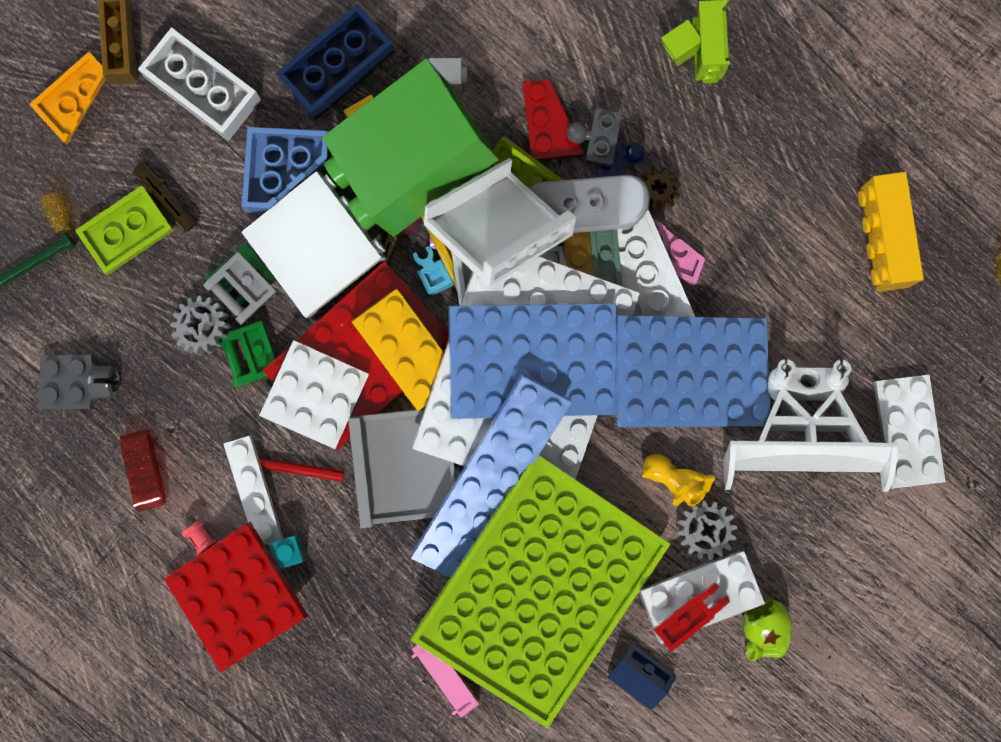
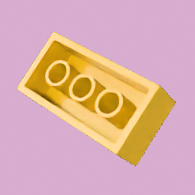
M906 172L873 176L861 187V191L858 193L859 204L861 207H864L865 217L862 220L863 230L865 233H868L869 238L867 255L869 259H872L873 263L871 281L874 286L876 285L877 292L909 288L924 280L907 174Z
M394 289L351 322L415 409L419 411L427 405L444 352L399 291Z

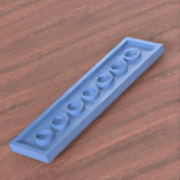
M524 373L521 374L411 553L412 559L451 578L496 509L503 502L506 494L518 482L519 477L530 463L534 464L571 405V398Z

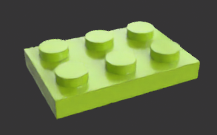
M140 186L75 231L103 273L109 275L174 230L145 187Z

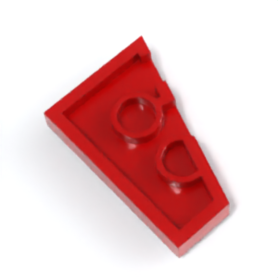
M550 80L523 82L531 156L537 161L583 157L584 152L580 143H572L567 137V129L571 124Z

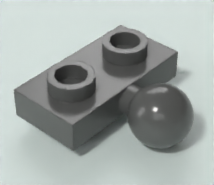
M596 108L592 130L587 129L581 122H574L569 125L567 137L572 143L579 144L585 140L589 141L586 163L612 167L622 113Z

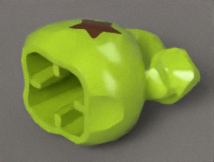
M774 599L764 601L765 604L747 610L743 616L742 628L746 638L749 640L745 653L749 661H756L761 657L781 658L788 651L792 635V619L787 608Z

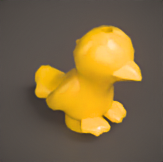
M652 454L646 457L643 462L642 477L666 485L675 496L671 503L673 506H679L683 501L689 506L698 504L710 491L715 480L714 474L704 475L689 469H676L677 466L673 465L671 460L662 454Z

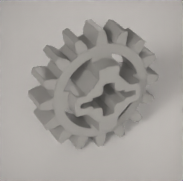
M198 296L197 301L188 298V306L180 304V314H173L177 318V322L170 324L171 327L176 329L171 334L173 338L178 340L176 345L190 354L194 352L199 356H202L204 351L210 354L213 353V345L220 348L221 343L219 339H227V335L223 333V330L230 328V325L224 322L229 317L227 313L222 311L224 307L216 303L212 298L208 297L206 299L202 296ZM202 309L210 310L211 313H204ZM189 338L197 339L198 342H191Z
M701 501L700 508L694 505L691 506V513L688 511L682 512L686 519L685 521L678 520L677 523L683 526V530L676 533L677 535L684 536L680 545H689L688 554L697 551V559H701L706 554L708 560H713V553L722 557L723 548L727 550L732 549L728 541L736 540V537L731 535V531L737 529V526L730 525L729 521L734 516H725L724 513L727 510L725 506L718 510L717 502L713 501L710 507H708L706 501ZM703 512L714 513L719 518L714 520L707 519ZM694 518L695 527L694 530L691 533H689V526L692 519ZM703 523L713 528L709 531L710 538L708 535H701V531L704 530ZM724 528V536L720 542L718 536L720 529ZM700 540L705 541L710 549L700 548L694 543Z

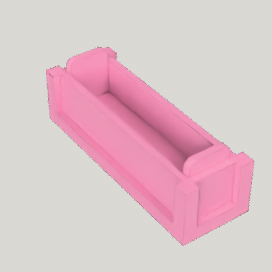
M414 646L412 649L414 654L411 657L417 656L455 708L452 711L453 715L458 713L460 717H463L479 705V699L456 669L420 646Z

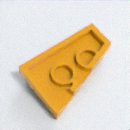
M88 52L29 104L66 145H68L106 80L103 76L102 65Z

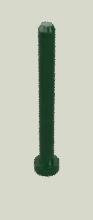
M67 232L62 233L59 241L0 275V288L63 250L68 249L71 251L75 249L76 244Z

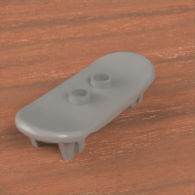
M633 175L539 182L529 188L559 216L568 210L576 216L573 233L631 228L645 216L650 201L649 190L646 184L640 178Z

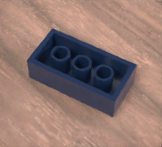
M356 4L276 72V75L281 84L316 121L392 56L395 51L390 39L363 9Z

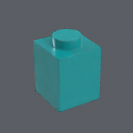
M299 535L268 544L271 555L280 570L307 561Z

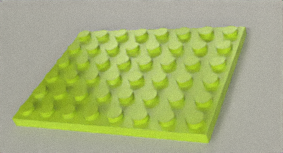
M538 456L534 464L530 463L519 477L518 482L506 494L503 502L481 531L410 637V640L548 728L670 546V543L541 456Z

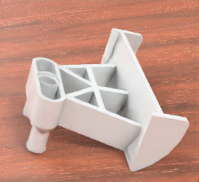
M784 359L778 363L776 369L772 370L767 380V391L770 398L775 400V403L759 441H730L723 458L724 490L731 489L734 471L880 472L882 492H889L896 471L898 443H869L842 395L848 385V375L851 372V365L847 361L843 360L840 365V360H838L833 365V368L795 367L793 361L788 359L785 364ZM806 381L812 387H805L801 382ZM797 401L825 402L814 416L811 417ZM779 406L789 416H775ZM830 407L833 408L837 417L823 416ZM769 431H805V442L765 441ZM816 432H846L851 442H817Z

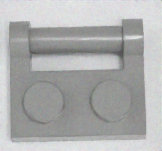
M239 252L203 285L208 292L212 291L236 316L235 320L240 325L246 322L276 293L273 287ZM224 277L250 303L246 309L219 283Z

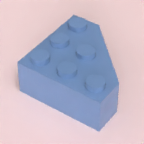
M247 127L242 208L247 213L264 214L316 171L322 173L326 170L324 163L331 158V152L322 137L329 131Z

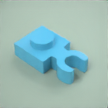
M427 246L428 257L426 259H420L416 252L413 253V258L419 266L424 267L417 271L429 296L432 297L454 284L441 259L434 263V252L431 247Z

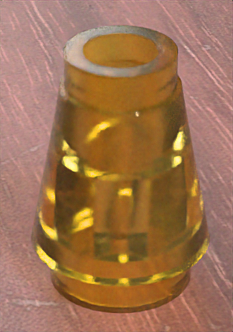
M60 191L39 198L41 202L39 206L55 233L71 228L66 199L62 197Z

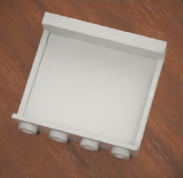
M510 158L500 164H495L491 169L474 176L470 181L453 188L449 193L430 201L425 206L424 226L489 287L571 237L576 221V216L569 210L559 216L511 173L512 160Z
M317 171L242 231V234L305 318H314L320 313L319 309L346 287L379 261L387 260L383 254L386 250L377 238L372 240L367 233L368 230L352 214L348 206L350 201L344 195L340 197L335 191L337 185L328 174L324 176Z

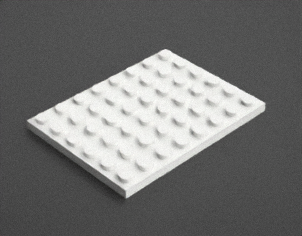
M537 257L490 287L472 272L461 306L616 304V316H632L640 293ZM448 341L412 449L465 466L494 418H450ZM598 415L563 416L539 456L576 479Z

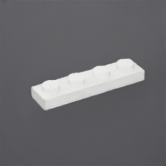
M252 435L224 443L247 521L253 524L265 545L284 539Z

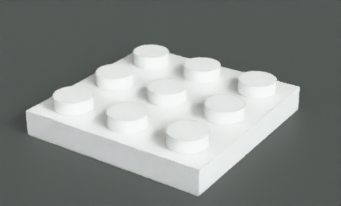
M293 340L259 416L335 449L369 374Z

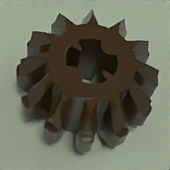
M652 167L650 174L645 171L641 174L642 181L649 190L650 212H653L657 205L659 211L664 212L666 209L665 204L672 208L675 205L673 199H679L680 193L676 189L680 188L681 184L680 182H672L676 176L675 173H671L669 176L665 175L666 167H663L660 173L657 172L656 167ZM655 185H658L659 189L663 188L660 195H658L657 191H652Z

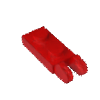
M716 582L705 588L699 595H694L653 628L670 652L674 651L714 619V615L730 602L727 596L721 597L710 609L703 602L719 588Z

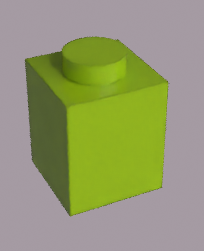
M686 20L661 37L663 47L677 67L701 51L700 28L697 24L692 26L689 20Z

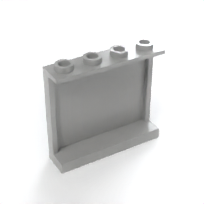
M425 409L349 417L360 528L372 527V524L433 518L459 477L460 466L454 467L453 462L412 449Z

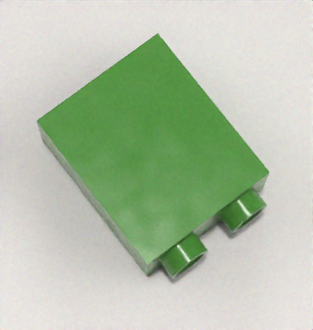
M427 58L322 137L333 155L324 163L325 168L342 189L351 185L357 196L348 203L354 217L365 229L368 230L375 224H378L393 237L425 214V206L430 201L438 199L449 193L453 188L465 184L499 160L449 82Z

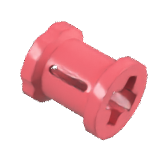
M202 520L192 524L182 533V536L184 538L187 537L195 547L197 556L218 542L215 538L212 539L205 530Z

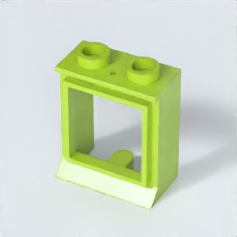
M729 0L699 1L698 17L692 18V26L697 24L700 28L701 51L694 55L695 80H703V83L718 82L719 79L723 78L730 64V61H728L727 19L725 11Z

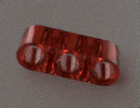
M145 429L121 435L119 438L135 509L137 512L165 506L166 496L149 430Z

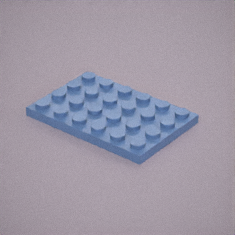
M616 304L448 306L451 419L495 418L522 373L571 398L572 403L564 416L617 415L615 380Z
M616 316L615 380L617 428L765 427L770 415V395L767 391V380L769 378L767 318Z

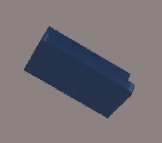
M632 643L626 649L618 665L610 672L608 678L646 707L653 709L668 694L676 675Z

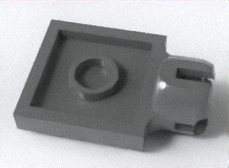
M40 355L39 409L94 410V404L97 399L113 398L118 394L120 386H111L107 381H120L119 372L112 366H98L95 355Z

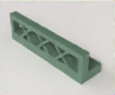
M617 230L590 232L594 277L622 286Z

